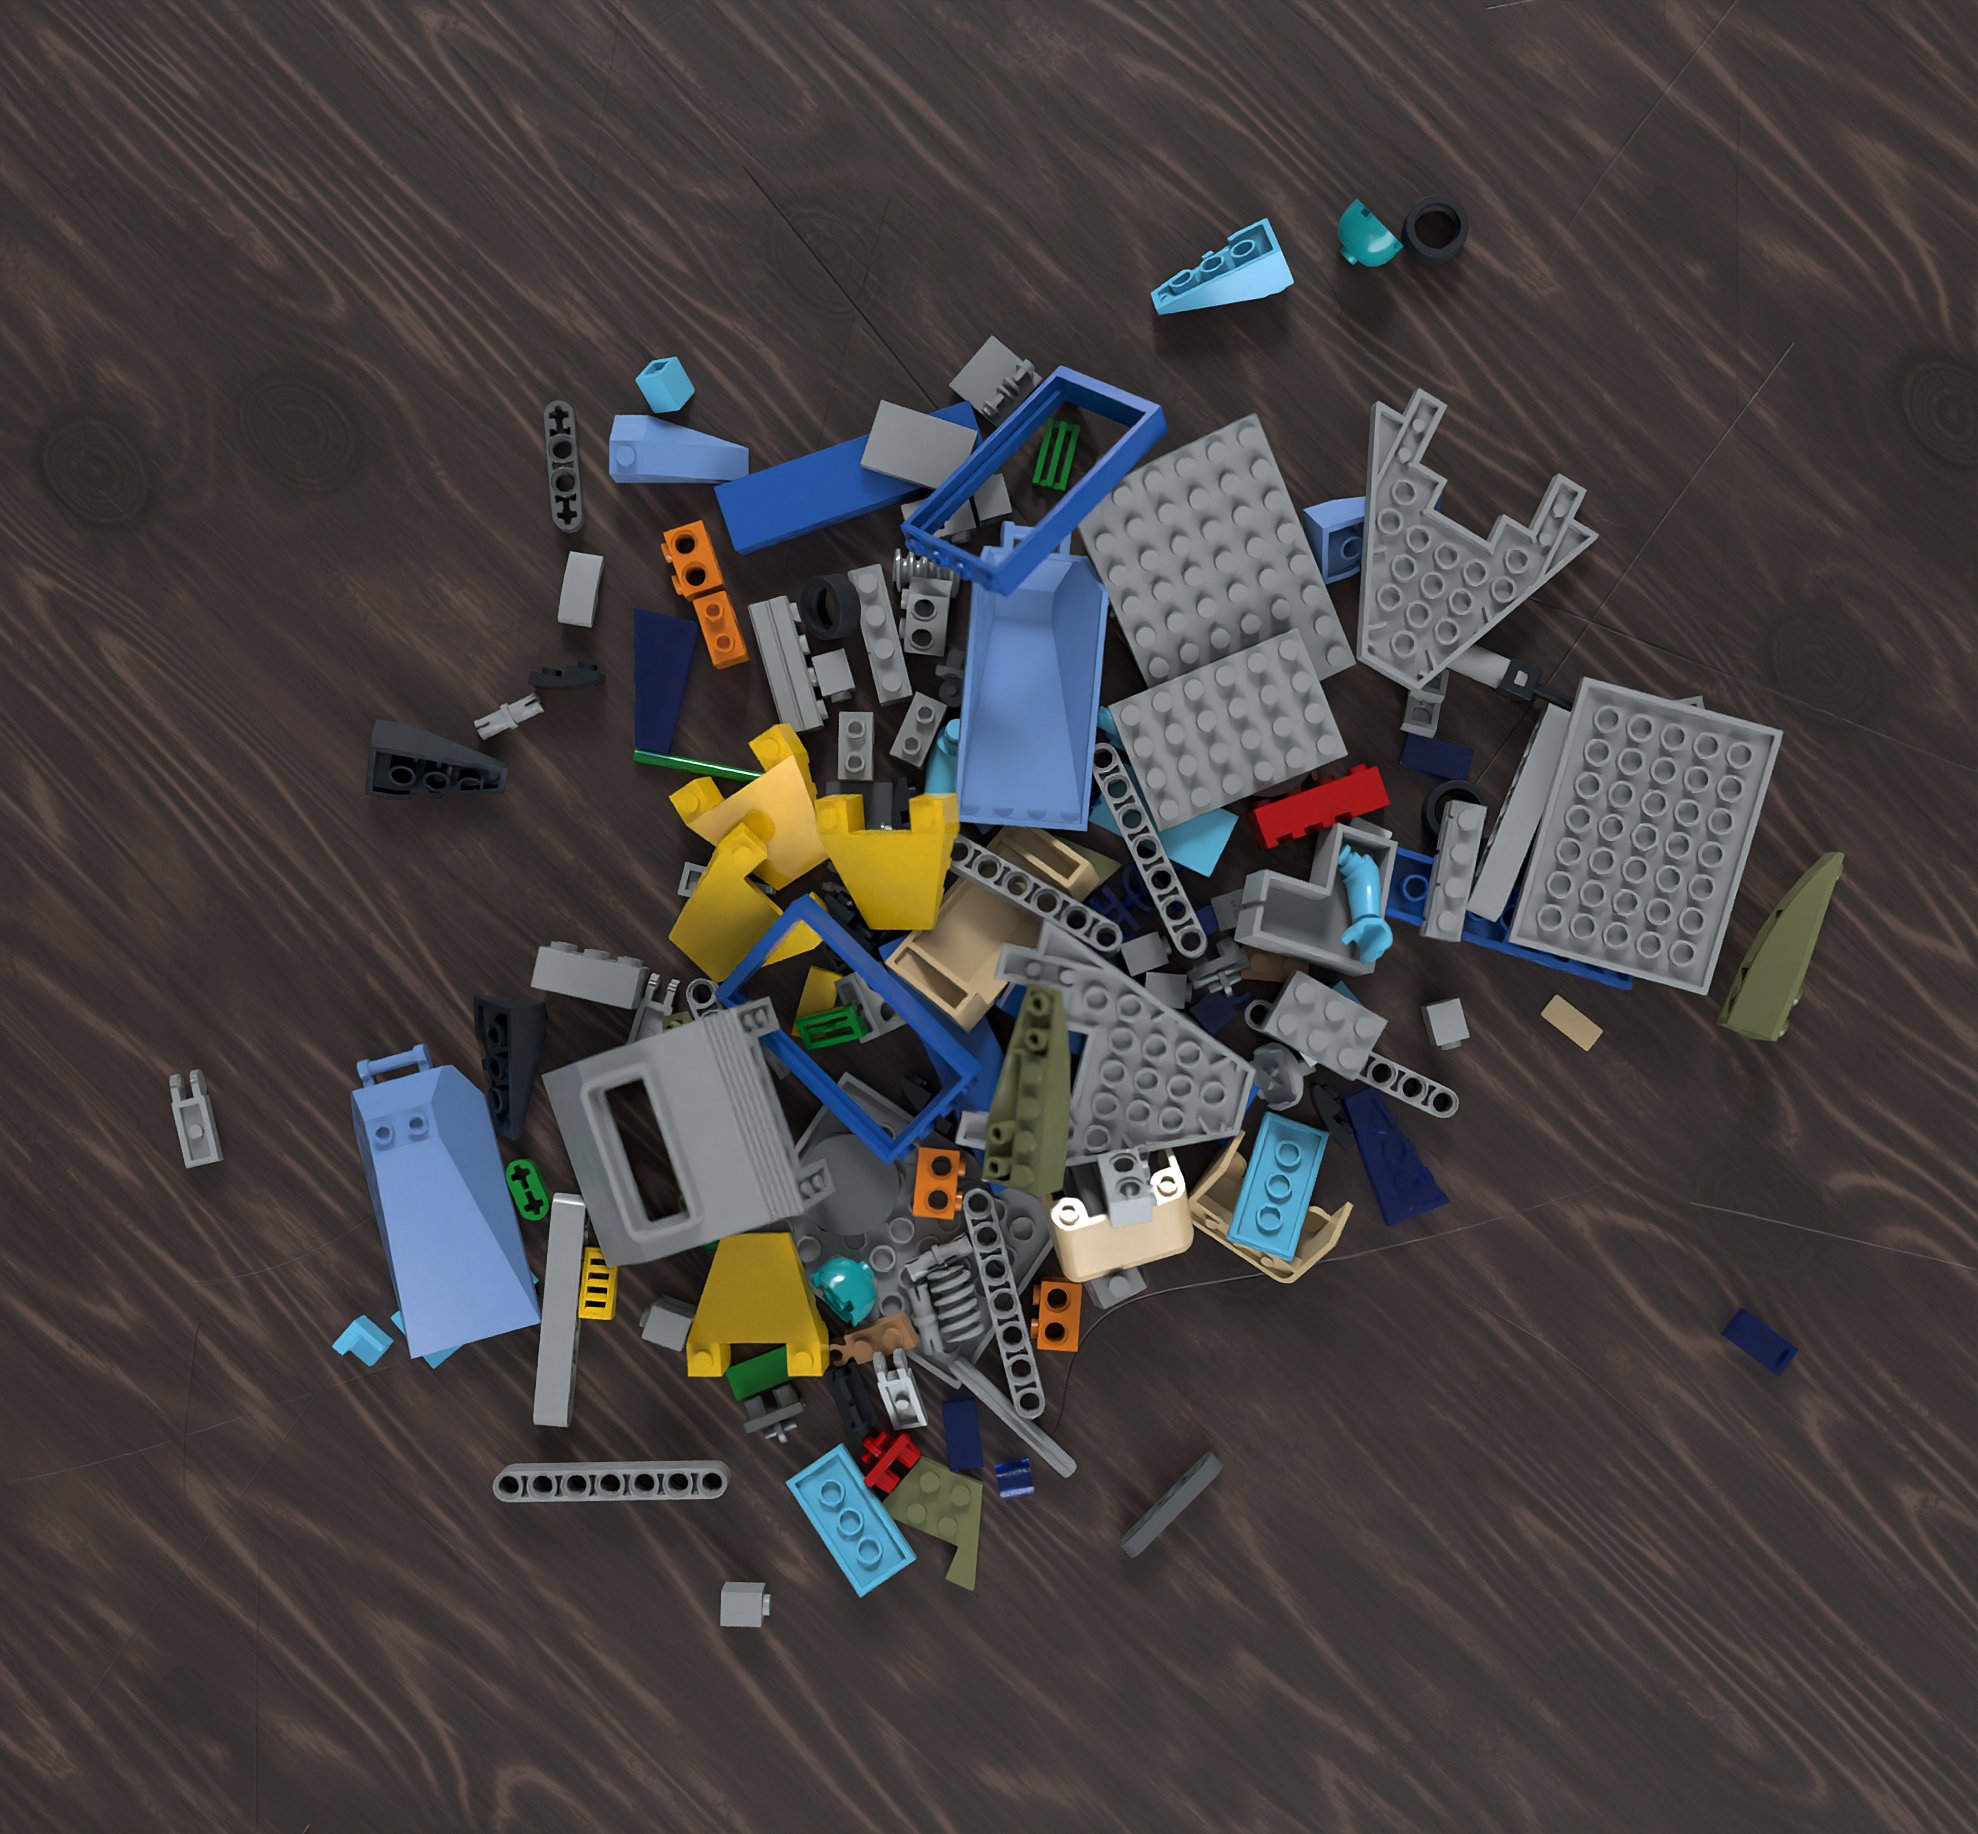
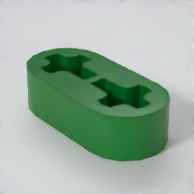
M521 1158L509 1164L505 1173L506 1181L523 1217L532 1221L545 1217L552 1208V1199L535 1162L527 1158ZM518 1165L522 1169L528 1168L530 1174L526 1176L528 1188L523 1179L517 1180L514 1176L518 1172ZM528 1191L532 1192L535 1200L542 1199L544 1205L539 1208L540 1213L535 1209L529 1210L528 1204L532 1202Z

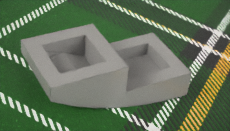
M570 551L562 586L558 622L592 628L599 600L597 591L604 568L603 556Z
M1443 669L1415 692L1408 690L1400 730L1433 738L1437 730L1441 703L1446 694L1449 670Z

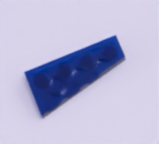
M633 608L635 620V746L670 755L700 624Z
M1369 1087L1340 1099L1349 1125L1353 1129L1354 1139L1387 1226L1395 1225L1450 1203L1446 1194L1441 1192L1435 1183V1178L1428 1167H1425L1421 1162L1410 1140L1406 1139L1398 1127L1397 1120L1375 1087Z

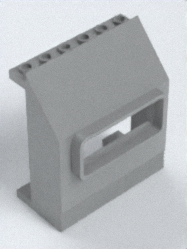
M769 996L541 1075L607 1267L648 1262L802 1213L836 1191L825 1159L812 1162L804 1168L801 1167L757 1037L780 1029ZM641 1077L644 1078L689 1211L655 1222L648 1221L605 1096L606 1089Z

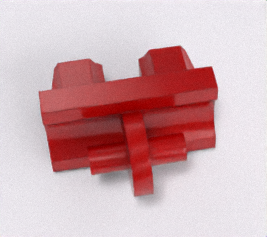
M900 1430L886 1448H884V1444L890 1437L884 1431L876 1439L866 1435L862 1440L867 1450L861 1456V1459L869 1464L874 1456L878 1457L864 1473L865 1478L863 1482L871 1488L875 1484L890 1493L901 1479V1476L889 1467L894 1459L897 1458L910 1468L921 1456V1451L910 1440L911 1433L908 1430Z

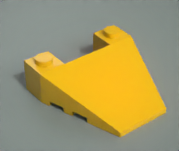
M790 723L775 725L749 742L766 773L726 800L710 776L694 779L669 796L686 826L716 847L733 829L743 822L766 845L768 855L751 872L777 891L830 858L817 836L814 800H817L816 794L818 793L815 782H812L808 753Z
M925 793L909 799L911 830H865L863 794L829 795L814 800L817 836L869 929H935L945 889L943 884L946 872L950 869L952 861L950 855L954 839L957 838L960 828L958 793Z
M743 822L733 829L715 848L709 864L700 876L690 899H688L669 935V939L715 983L727 979L784 913L746 876L768 855L766 845ZM812 891L809 896L830 915L826 904ZM802 920L761 967L814 949L823 939Z
M739 1232L720 1239L686 1342L688 1377L722 1376L731 1365L730 1343H786L788 1376L823 1375L830 1364L828 1329L817 1309L815 1295L808 1286L804 1275L805 1270L790 1232Z

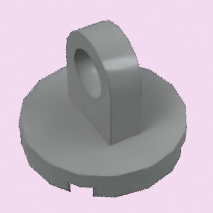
M1271 1042L1255 1049L1253 1052L1255 1054L1254 1060L1250 1061V1064L1256 1070L1252 1083L1260 1088L1257 1093L1260 1099H1266L1270 1103L1267 1106L1280 1111L1298 1104L1303 1093L1304 1084L1302 1076L1315 1072V1065L1310 1068L1304 1059L1296 1060L1289 1049L1279 1043Z

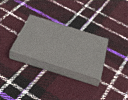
M881 400L860 465L863 468L936 491L972 454L978 431Z

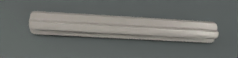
M958 1355L949 1364L950 1371L1057 1472L1067 1478L1076 1470L1077 1465L1075 1461L1032 1420L1020 1416L1014 1404L964 1356Z

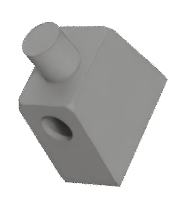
M1141 1264L1084 1281L1083 1284L1093 1304L1101 1309H1106L1147 1288L1151 1276L1145 1264Z

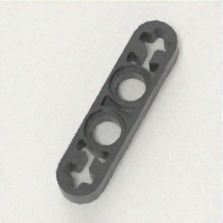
M556 400L548 404L544 410L552 518L557 527L562 531L573 533L581 529L585 523L577 417L575 411L568 403ZM562 409L566 415H569L568 418L563 419V429L566 433L571 432V435L560 433L559 424L556 420L552 419V417L558 415V410ZM560 442H568L572 446L570 456L565 459L557 458L554 453L556 445ZM563 475H571L575 480L573 489L568 492H561L557 487V481ZM559 498L569 500L570 510L577 514V517L571 519V524L569 525L563 519H560L561 516L566 515V504L563 501L558 502Z
M1207 1452L1124 1535L1119 1546L1131 1558L1139 1555L1219 1474L1223 1463L1212 1452Z

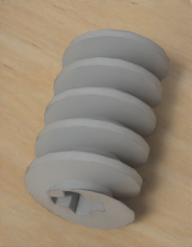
M900 548L896 549L892 584L896 582L898 592H902L907 583L910 586L911 577L914 576L952 581L951 597H957L961 578L954 571L946 567L940 568L933 562H929V559L922 555L918 561L915 558V554L909 551L906 559H903Z
M963 1266L949 1267L943 1271L938 1270L927 1276L929 1280L939 1281V1284L931 1288V1293H942V1297L935 1301L934 1305L943 1306L946 1309L937 1315L938 1319L949 1321L947 1325L941 1328V1333H952V1337L946 1342L968 1339L984 1331V1324L975 1322L981 1317V1312L977 1309H971L978 1303L977 1297L967 1296L974 1291V1284L964 1283L971 1277V1272L961 1269Z

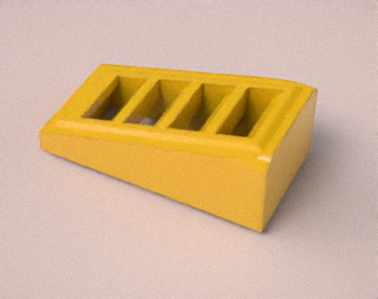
M585 1247L578 1318L611 1320L615 1316L619 1266L592 1265L593 1259H604L601 1248ZM592 1273L609 1274V1279L591 1278ZM591 1287L607 1288V1293L590 1292ZM590 1301L606 1302L605 1307L589 1306Z

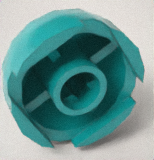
M1358 199L1346 209L1340 218L1337 234L1343 247L1339 252L1352 265L1359 261L1367 267H1377L1388 262L1404 247Z
M838 1257L828 1260L811 1274L810 1278L815 1288L822 1285L825 1289V1295L822 1298L846 1323L852 1321V1326L855 1327L872 1310L876 1300V1288L872 1282L875 1274L865 1262L861 1261L857 1264L852 1259Z

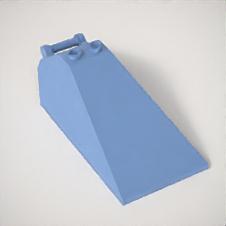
M1003 521L1000 531V547L984 546L980 559L997 567L1014 550V539L1023 540L1034 527L1015 526L1014 522ZM1071 533L1057 546V553H1050L1008 598L994 591L987 592L980 584L972 581L954 793H958L960 822L1087 831L1109 591L1104 587L1087 556L1069 555Z
M425 1043L414 1046L411 1051L372 1062L369 1059L357 1062L358 1073L363 1081L364 1088L350 1093L354 1132L411 1359L541 1323L542 1313L510 1188L506 1181L505 1169L486 1095L453 1065L433 1068L430 1053ZM415 1063L419 1066V1073L380 1084L377 1083L375 1074Z

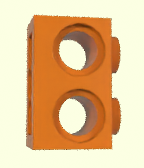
M702 520L663 533L666 543L661 544L667 563L673 562L677 574L672 576V580L678 595L684 594V597L690 602L727 590L707 528ZM683 540H694L695 547L692 552L688 554L679 552V545ZM695 571H703L706 575L704 582L698 586L690 585L689 578L691 574Z
M723 590L693 600L713 665L720 670L750 660L730 596L727 592Z
M920 1144L913 1205L914 1216L953 1219L954 1211H961L963 1191L957 1190L958 1177H965L966 1157L960 1156L961 1148ZM945 1156L951 1161L952 1167L947 1173H937L933 1169L932 1161L936 1157ZM935 1190L945 1192L948 1196L947 1204L943 1207L933 1206L929 1201L931 1192Z
M1041 1276L1040 1285H1034L1033 1305H1039L1038 1319L1031 1318L1030 1339H1036L1037 1349L1078 1351L1082 1282H1074L1063 1277ZM1053 1289H1062L1066 1293V1298L1060 1304H1052L1047 1299L1048 1293ZM1056 1322L1064 1327L1062 1335L1057 1338L1049 1337L1045 1333V1329L1050 1323Z

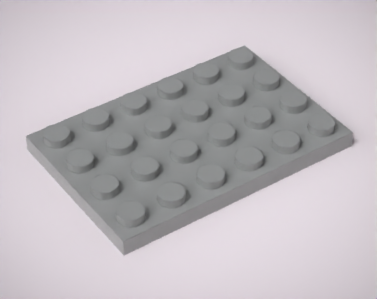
M1298 628L1107 706L1158 832L1348 755Z

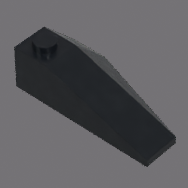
M376 719L369 747L365 795L394 800H410L411 795L429 794L430 798H440L442 793L460 792L464 796L504 793L509 764L415 726Z
M478 995L474 996V1025L477 1040L483 1039L487 1057L481 1060L483 1071H488L492 1082V1087L488 1091L495 1131L512 1140L520 1139L546 1038V1023L548 1020L546 1004L528 996Z

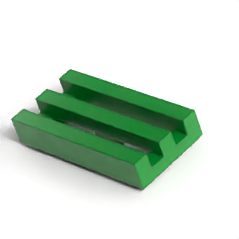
M1048 418L1032 485L1065 492L1081 425H1070L1068 422H1058L1055 419ZM1052 430H1059L1047 480H1043L1041 475ZM1068 432L1072 433L1059 484L1053 481L1065 433Z
M856 1003L799 1016L794 1022L807 1051L863 1038L868 1033L866 1026L862 1027L860 1024L863 1019L861 1014L856 1015L855 1011L858 1009ZM847 1016V1018H843V1019H839V1020H835V1021H831V1022H827V1023H823V1024H819V1025H815V1026H811V1027H807V1028H806V1025H810V1024H814V1023H818V1022H823V1021H827V1020H831V1019H835V1018ZM847 1026L852 1027V1030L815 1039L810 1037V1035L825 1033Z

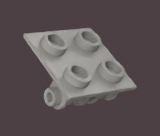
M992 335L949 384V387L965 401L969 400L973 408L998 428L1023 403L1043 378L1034 371L1035 366L1027 359L1022 361Z

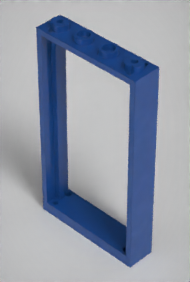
M1060 365L900 526L906 538V547L916 556L922 555L930 559L936 566L940 568L946 567L954 571L963 580L970 579L980 584L987 592L994 591L1008 598L1168 432L1161 406ZM1065 401L1131 428L997 567L933 536Z
M805 894L787 908L714 992V995L728 1009L753 1002L741 989L796 926L804 920L958 1074L893 1140L781 1028L758 1038L887 1166L896 1158L902 1162L916 1148L911 1142L917 1136L923 1140L937 1126L932 1120L938 1114L945 1118L958 1104L954 1100L958 1093L961 1092L966 1096L979 1083L975 1076L984 1067L808 894Z

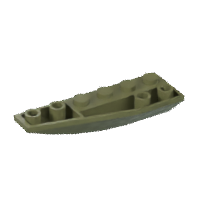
M1839 851L1825 853L1779 902L1746 953L1716 1020L1717 1024L1751 1039L1777 1042L1778 1037L1784 1035L1789 1024L1787 1016L1790 1009L1801 998L1802 988L1800 986L1805 977L1836 880L1842 873V861L1845 854Z
M1033 982L1028 984L989 1110L983 1179L1038 1197L1063 1189L1070 1115V1055L1061 989Z

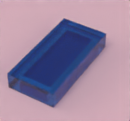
M1408 732L1399 765L1450 780L1465 781L1474 750Z
M1743 1308L1738 1310L1721 1333L1722 1336L1777 1376L1781 1375L1799 1350Z
M975 1398L942 1402L950 1471L984 1467Z

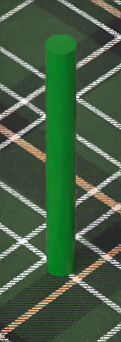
M638 748L635 749L634 753L635 762L747 784L765 774Z

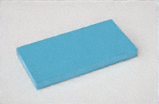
M1123 763L1168 859L1210 878L1238 822L1239 816L1222 808H1217L1158 832L1132 767ZM1122 782L1113 784L1110 788V796L1113 798L1123 797L1127 792V785ZM1101 793L1088 821L1123 837L1105 797ZM1132 812L1126 815L1124 819L1125 827L1131 829L1138 827L1142 821L1141 814ZM1146 842L1141 845L1156 853L1157 848L1155 844Z
M1269 1111L1263 1113L1227 1232V1240L1289 1262L1293 1260L1328 1140V1132Z
M841 1443L792 1477L786 1484L861 1598L916 1560L917 1556L872 1487L870 1488L863 1482L865 1476L844 1444Z

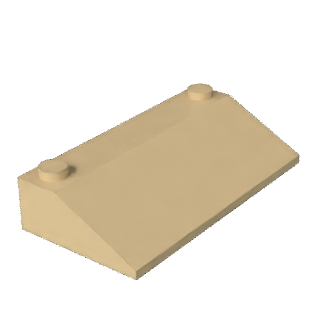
M1005 825L985 847L986 850L1080 904L1100 882L1090 862L1042 828ZM986 865L982 867L979 875L983 878H992L997 874L998 870L994 866ZM959 877L942 897L935 929L913 930L886 960L885 964L942 1014L966 1033H969L1011 983L997 980L994 977L1002 942L1025 948L1032 946L1037 949L1042 924L964 878ZM1015 882L1009 886L1008 891L1013 895H1021L1027 890V887L1021 882ZM1044 899L1039 902L1037 907L1042 912L1047 913L1053 911L1057 905L1051 899Z

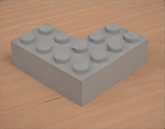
M1340 823L1319 830L1309 883L1266 869L1247 875L1241 905L1247 906V909L1239 912L1234 941L1353 977L1374 973L1376 960L1362 965L1360 949L1354 939L1347 944L1340 940L1343 933L1353 924L1346 887L1341 881L1343 874L1338 870L1339 864L1337 862L1340 847L1344 844H1348L1351 847V853L1356 851L1360 856L1368 854L1379 869L1381 919L1384 920L1398 842Z

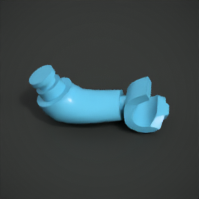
M960 719L949 721L947 726L939 731L932 744L925 773L924 794L954 793Z
M1344 844L1340 847L1337 864H1339L1338 870L1343 874L1341 881L1346 887L1353 925L1343 933L1340 940L1347 944L1354 939L1360 949V959L1363 965L1381 957L1384 951L1392 944L1393 937L1388 924L1381 919V887L1378 867L1368 854L1360 856L1356 851L1351 853V847L1348 844Z

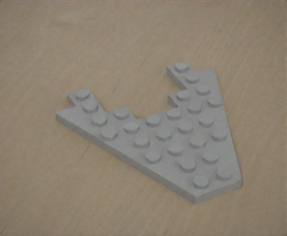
M1420 388L1413 392L1402 415L1380 401H1377L1371 407L1356 659L1413 692L1421 689L1599 536L1596 532L1573 519L1587 490L1560 473L1552 478L1529 528L1503 514L1497 518L1487 541L1434 510L1447 479L1419 462L1447 405Z
M1048 919L1043 920L1036 950L1002 942L994 974L995 979L1025 986L1034 982L1061 989L1067 1030L1086 1033L1070 1096L1065 1167L1097 1161V1155L1132 1148H1138L1139 1153L1239 1135L1256 1071L1251 1064ZM962 1107L955 1144L985 1150L989 1112ZM983 1165V1169H982V1173H981V1181L988 1182L987 1180H984V1179H983V1170H984V1165Z

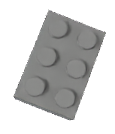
M551 941L550 946H540L531 987L627 1009L639 1008L641 998H644L651 968L642 967L644 960L618 956L616 961L610 959L611 953L584 949V953L577 952L578 945L560 941Z
M1291 970L1259 1029L1344 1078L1354 1081L1388 1021L1301 971Z

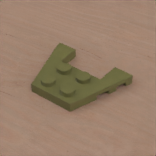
M921 1456L886 1496L882 1504L893 1520H898L956 1545L957 1548L945 1574V1580L973 1591L976 1577L983 1482Z

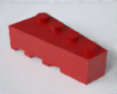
M1364 763L1346 770L1348 776L1336 780L1334 775L1315 781L1316 788L1304 792L1301 786L1284 793L1285 799L1272 803L1271 798H1267L1252 804L1253 810L1247 813L1246 816L1259 852L1390 805L1391 803L1377 766L1367 769Z

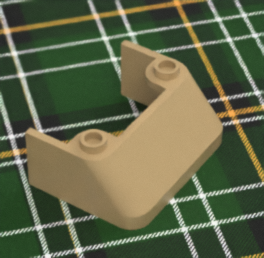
M1240 1129L1239 1135L1232 1136L1226 1145L1216 1153L1187 1196L1192 1224L1273 1279L1282 1283H1292L1336 1245L1353 1205L1347 1202L1332 1216L1328 1215L1320 1207L1308 1206L1293 1260L1290 1262L1227 1240V1232L1244 1179L1242 1176L1247 1169L1245 1159L1236 1151L1246 1133Z
M1172 1148L1160 1149L1158 1151V1163L1161 1170L1153 1175L1150 1185H1154L1157 1197V1205L1151 1206L1153 1221L1111 1228L1108 1213L1088 1218L1084 1205L1077 1199L1063 1198L1053 1201L1051 1193L1037 1197L1064 1275L1069 1280L1084 1282L1179 1254L1189 1249L1193 1241L1194 1230L1185 1183Z

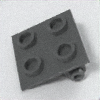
M826 782V796L863 794L865 830H892L893 783Z

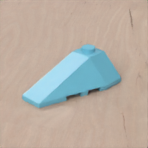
M1265 218L1234 233L1227 238L1229 245L1218 253L1214 254V252L1209 251L1202 256L1203 262L1194 270H1182L1151 292L1158 315L1264 298L1270 294L1279 293L1287 286L1293 284L1294 280L1268 219Z

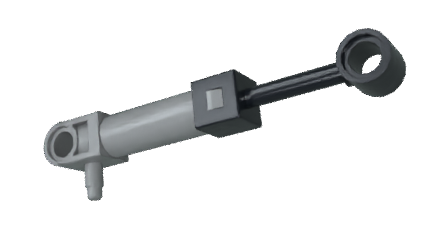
M1472 644L1447 666V668L1493 687V692L1520 704L1530 701L1532 695L1568 711L1572 710L1574 698L1538 683L1543 670L1517 658L1511 657L1507 659Z

